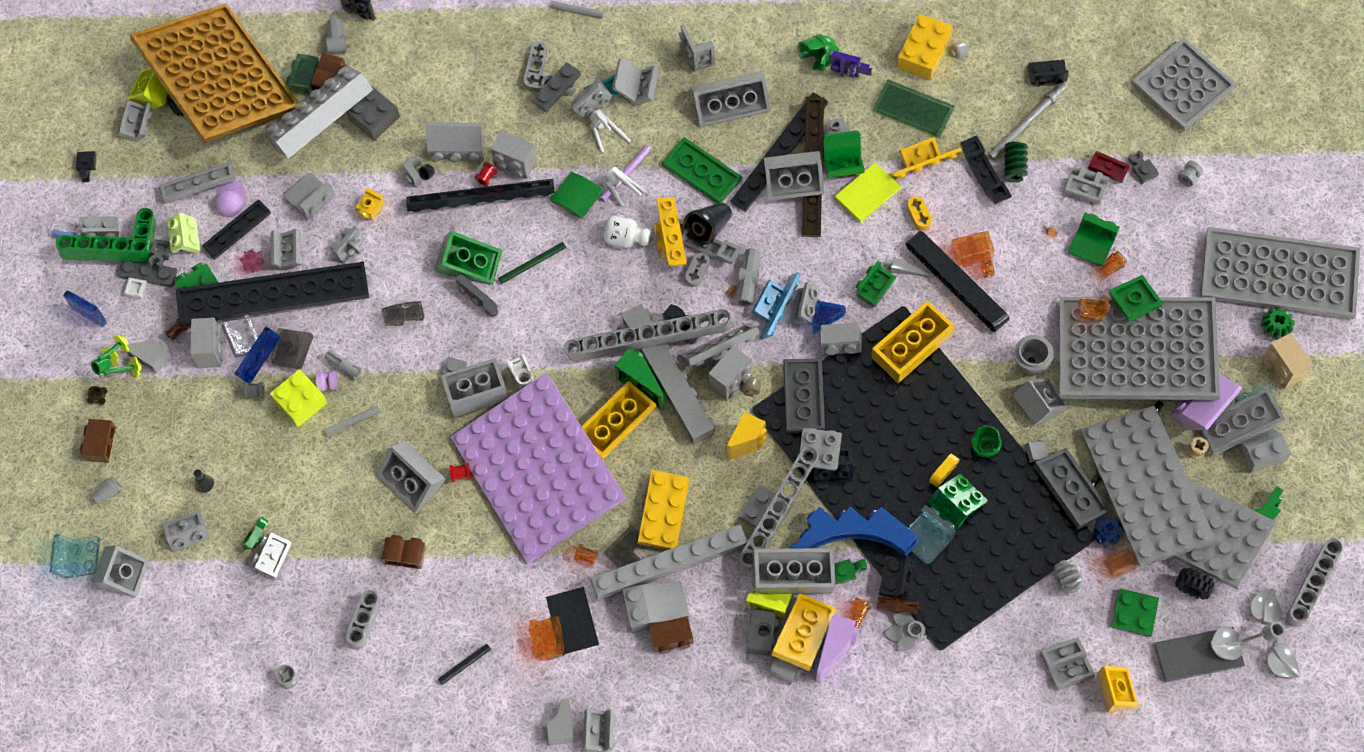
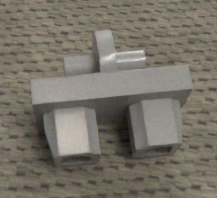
M355 226L352 229L345 228L341 235L342 241L340 243L337 241L333 242L330 246L332 252L342 263H345L354 252L356 254H361L362 252L359 246L365 238Z

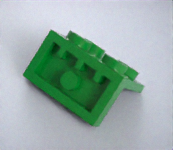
M959 474L939 487L928 503L957 530L971 513L986 504L987 499L966 478Z

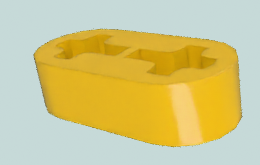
M918 196L911 197L907 208L914 225L922 231L929 229L932 218L924 200ZM913 203L919 205V211L913 206ZM920 216H922L923 220H927L926 224L920 222Z
M950 454L934 472L929 482L936 488L939 487L957 466L960 459Z

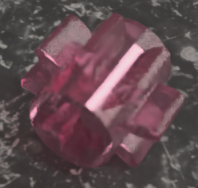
M253 248L251 251H244V258H240V261L245 271L250 269L254 273L255 270H261L260 266L265 261L261 258L262 253L260 251L256 253Z

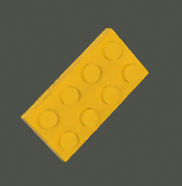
M651 470L637 544L663 550L677 547L689 477Z
M800 593L774 647L772 656L810 671L829 628L831 617L835 614L837 608Z

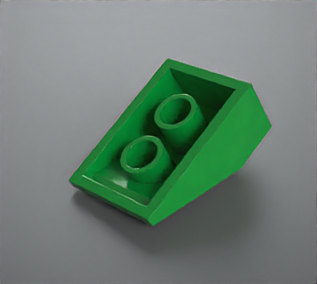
M450 231L444 236L435 271L452 277H458L462 274L468 280L493 285L503 250Z
M628 348L615 364L617 380L624 385L630 381L663 411L665 408L664 394L644 356L639 351H633Z

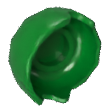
M983 426L976 429L975 436L972 438V448L977 455L989 458L997 454L1001 448L1002 441L998 430L992 426Z

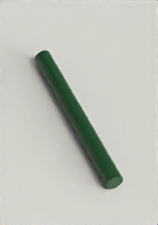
M564 242L557 244L500 276L498 280L503 284L566 249Z

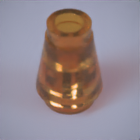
M1116 251L1111 253L1098 271L1104 278H1107L1124 268L1127 260L1120 252Z
M855 598L854 602H851L849 619L856 621L855 627L858 629L870 610V602L860 598Z

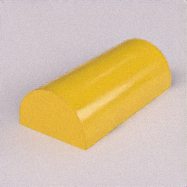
M628 381L582 428L602 460H604L657 405Z

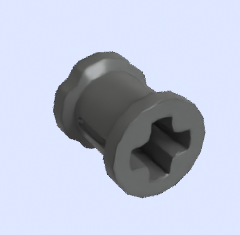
M243 382L242 394L244 399H248V397L264 399L265 387L263 382H259V384Z

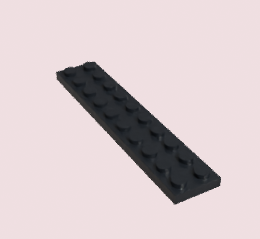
M363 261L177 288L176 298L179 324L183 326L190 325L191 319L215 318L217 321L369 298V291Z

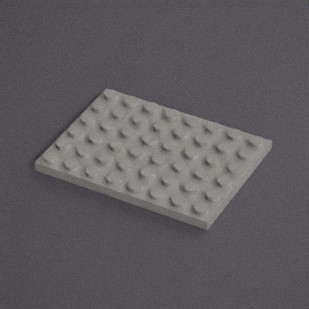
M1060 297V399L1219 400L1215 297H1159L1163 302L1162 307L1130 322L1126 320L1111 297Z

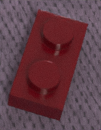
M1098 151L1095 152L1088 166L1089 170L1096 173L1098 171L1102 172L1103 175L1120 183L1123 182L1130 168L1129 164Z

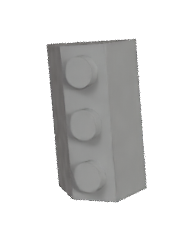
M426 122V141L429 159L435 161L442 159L478 161L479 159H484L485 137L482 123Z
M819 151L764 158L769 201L824 194Z
M496 358L441 375L454 418L500 404L508 399Z
M406 441L391 446L375 474L415 513L439 491L446 479Z

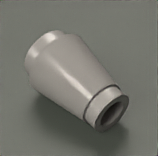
M113 476L109 479L106 478L94 494H92V497L100 504L120 493L119 490L122 489V486Z

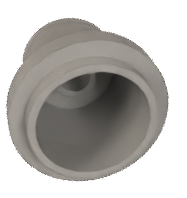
M1038 335L1023 337L1019 340L1014 350V358L1018 368L1027 376H1035L1046 370L1050 366L1054 355L1051 344L1045 338ZM1033 359L1035 363H1029L1028 360Z

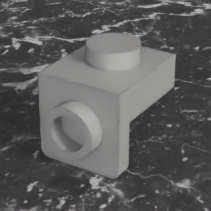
M415 155L414 157L407 158L402 165L405 171L404 176L408 183H413L415 187H418L422 182L415 169L421 166L422 163L419 155Z

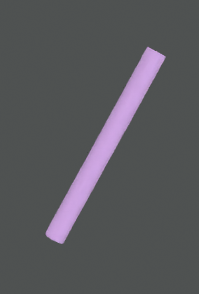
M646 145L622 172L628 177L652 149ZM608 187L599 197L602 201L605 202L613 194L611 188Z

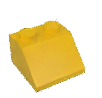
M744 412L727 444V458L734 459L756 452L759 446L763 447L767 436H765L767 433L765 421Z

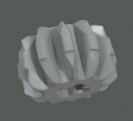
M1063 560L1055 564L1054 572L1062 592L1067 595L1082 589L1083 583L1080 573L1072 560Z

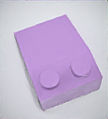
M832 615L817 670L816 682L820 683L849 651L850 645H855L858 628L855 627V620Z

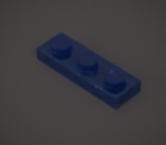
M265 326L234 375L242 381L251 384L281 337Z

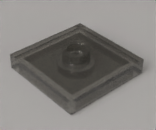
M278 328L266 363L302 370L314 335L309 332Z

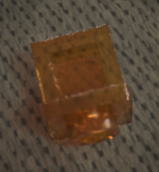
M1103 295L1098 301L1081 298L1078 301L1080 317L1083 319L1102 321L1110 312V304L1106 295Z

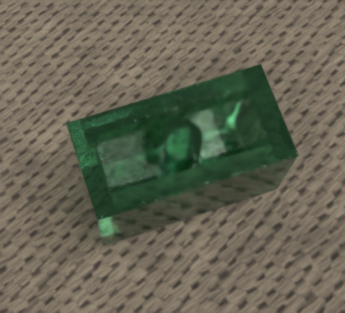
M297 53L296 59L292 61L291 75H288L286 85L292 93L310 96L313 92L311 82L318 67V57Z

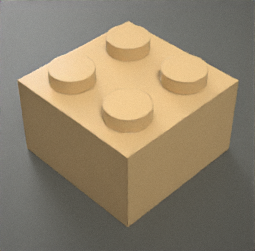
M1292 333L1271 343L1264 356L1265 365L1268 369H1272L1277 383L1282 384L1285 389L1305 379L1313 365Z

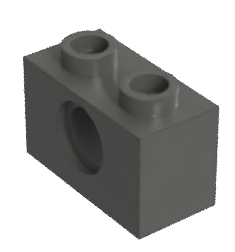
M752 610L747 653L772 655V650H774L777 643V638H773L774 631H778L779 619H776V612ZM762 629H765L769 632V634L765 637H762L758 634V632Z

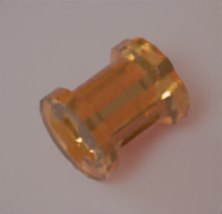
M579 544L574 560L587 562L593 567L599 550H591L583 547V544Z

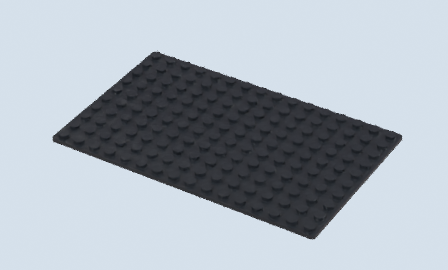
M902 306L862 333L861 352L829 355L822 360L825 431L831 430L842 433L840 448L852 449L853 478L815 480L814 468H812L806 481L837 521L840 513L843 510L847 511L849 507L853 508L867 521H869V516L874 510L878 511L882 507L918 536L919 542L907 554V556H910L909 563H913L911 575L907 574L906 581L910 582L908 594L904 593L902 600L919 602V609H916L918 613L910 614L916 621L924 625L927 636L937 649L942 651L1053 572L1055 564L1071 559L1092 544L1096 538L1086 525L1079 529L1076 528L1033 465L1035 463L1029 461L1028 454L940 348L935 350L899 383L871 358L872 348L911 315L910 311L905 306ZM783 386L755 405L752 411L757 418L765 421L767 431L794 464L800 454L802 433H786ZM983 426H992L998 430L1002 441L999 452L989 458L980 457L972 448V438L975 436L976 429ZM950 454H953L960 460L939 487L961 474L987 499L986 504L971 513L957 530L928 503L939 488H936L929 480ZM797 467L798 471L804 476V469ZM852 539L881 577L886 555L906 559V556L894 548L880 542Z

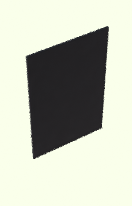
M584 587L546 597L560 655L599 645Z

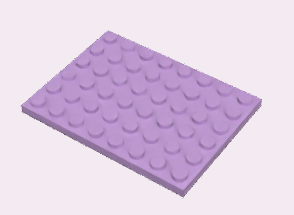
M547 372L451 436L465 462H469L471 472L528 564L627 499Z

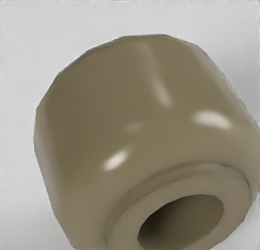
M750 377L745 384L742 383L741 390L743 393H746V396L753 397L754 394L758 395L760 393L761 382L755 377Z

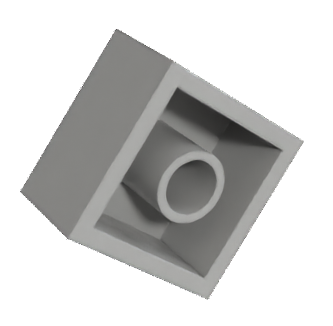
M500 131L491 147L493 162L497 169L501 171L507 170L518 178H528L537 161L534 144Z
M215 318L191 319L190 354L198 368L221 367V362L225 360L224 349H222V343H225V333L221 331L220 324H217Z
M732 346L708 373L709 388L726 401L730 397H735L739 392V386L742 383L745 384L752 376L751 359Z

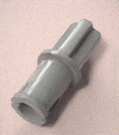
M332 350L326 353L325 359L336 365L339 371L342 370L354 379L360 374L361 368L348 361L347 357L343 358Z

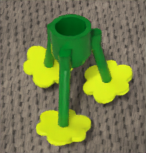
M118 334L113 335L116 345L103 348L102 354L91 362V368L97 375L103 373L107 376L111 373L130 370L132 376L139 377V371H141V363L136 356L129 358L128 366L110 369L112 365L117 366L119 364V355L115 352L116 349L120 347L122 351L129 352L127 347L129 345L128 341Z

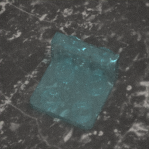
M925 505L920 510L919 517L908 528L918 536L919 541L911 552L924 563L930 564L953 540L956 533L954 525L948 520L944 521L937 510Z
M55 534L53 536L49 572L64 579L95 574L98 565L100 538L98 536L71 539L62 534Z

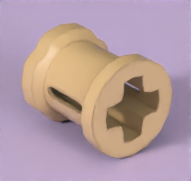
M1202 437L1194 438L1188 447L1189 456L1196 460L1203 458L1209 447L1207 440Z

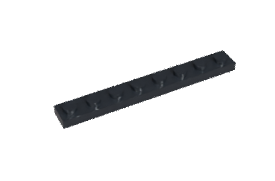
M813 92L810 97H821V96H819V95H817L816 93ZM824 99V109H825L826 106L828 105V100H826V99ZM806 102L733 196L731 204L747 212L767 185L764 158L790 155L804 137Z
M551 178L407 196L406 207L407 212H420L425 209L437 210L441 207L454 208L465 204L493 203L497 200L510 201L514 198H531L537 195L548 196L555 193L554 180Z

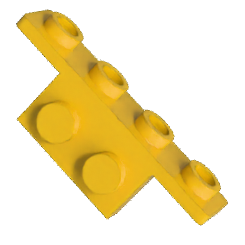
M935 137L929 138L899 150L905 168L892 172L889 175L896 177V179L907 176L906 172L911 170L913 173L923 170V166L926 164L933 166L941 163L940 159L946 157L949 160L957 157V153L961 151V148H955L941 154Z
M657 198L656 203L659 217L653 226L654 234L658 238L656 243L657 251H660L661 258L667 259L668 266H685L687 262L675 198Z

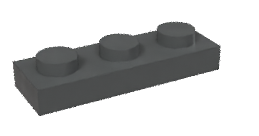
M566 62L532 99V103L547 113L581 76V71Z
M127 261L121 262L117 275L120 278L128 279L130 277L146 280L152 284L173 287L178 270L168 266H163L162 269H159L158 264H153L152 267H149L147 262Z

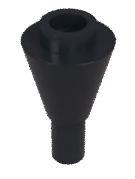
M199 469L194 471L195 488L201 493L209 492L214 486L213 478L202 473Z

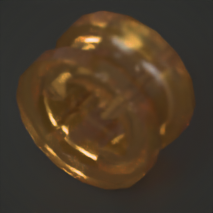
M988 260L986 263L982 261L981 270L983 277L986 278L988 275L994 276L995 272L992 261Z

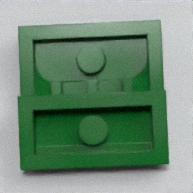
M571 171L550 200L552 203L566 208L568 213L583 218L603 193V189L585 177Z

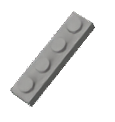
M227 162L160 184L165 203L235 181L236 177L231 162Z

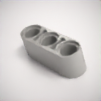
M367 590L362 593L346 632V640L354 649H361L365 646L381 605L378 595L373 590ZM368 599H375V602L373 604H366ZM361 617H368L365 623H359ZM361 635L360 640L352 641L353 636Z

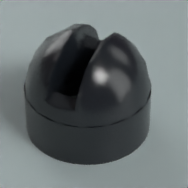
M425 164L419 168L418 172L422 179L429 180L434 176L435 169L433 166Z

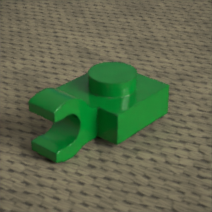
M850 559L835 563V580L837 585L855 580V573L867 570L866 560L861 559L851 564Z

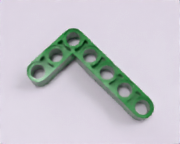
M142 208L136 214L132 238L62 235L56 239V247L60 257L66 260L146 262L150 258L149 252L154 241L156 220L150 208Z

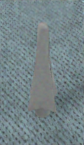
M896 257L893 258V261L887 259L884 261L883 266L890 268V273L935 277V274L917 268Z

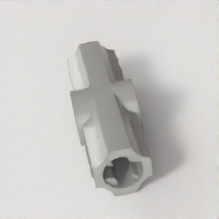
M753 248L745 249L743 265L739 272V288L736 303L742 306L753 304L755 287H757L759 279L758 268L761 251Z

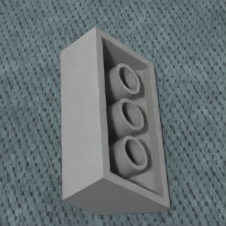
M761 71L690 87L700 127L771 111L766 80Z
M833 548L754 549L752 568L753 594L832 593L836 587Z

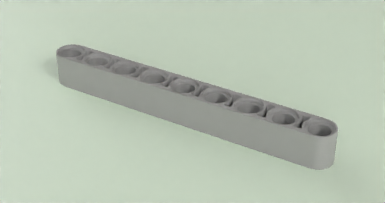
M720 309L570 339L564 344L563 349L570 360L581 361L626 352L628 348L636 350L727 332L733 327V319L727 310ZM722 318H728L725 323H719ZM703 322H709L706 327H700ZM685 325H690L688 330L682 331ZM666 329H671L669 334H663ZM647 333H653L650 338H644ZM628 337H634L631 342H626ZM610 340H615L613 345L607 346ZM591 344H596L594 349L589 350ZM572 348H578L575 353H570Z

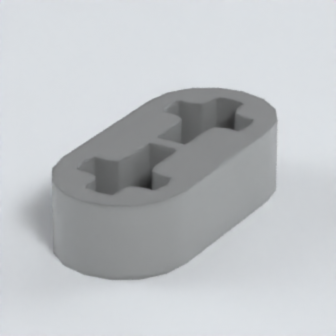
M697 253L693 257L685 275L686 283L689 286L697 287L702 283L710 265V259L707 254ZM704 259L705 263H702L699 268L698 261ZM695 272H697V279L691 281L690 276L693 277Z

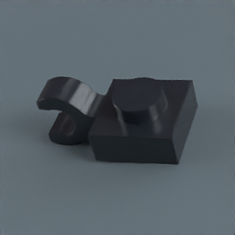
M95 151L77 152L76 169L79 171V177L82 178V182H90V171L96 170L97 154Z

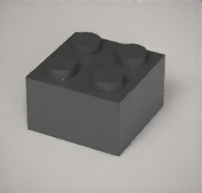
M371 86L373 90L346 112L349 120L375 141L400 118L397 106Z

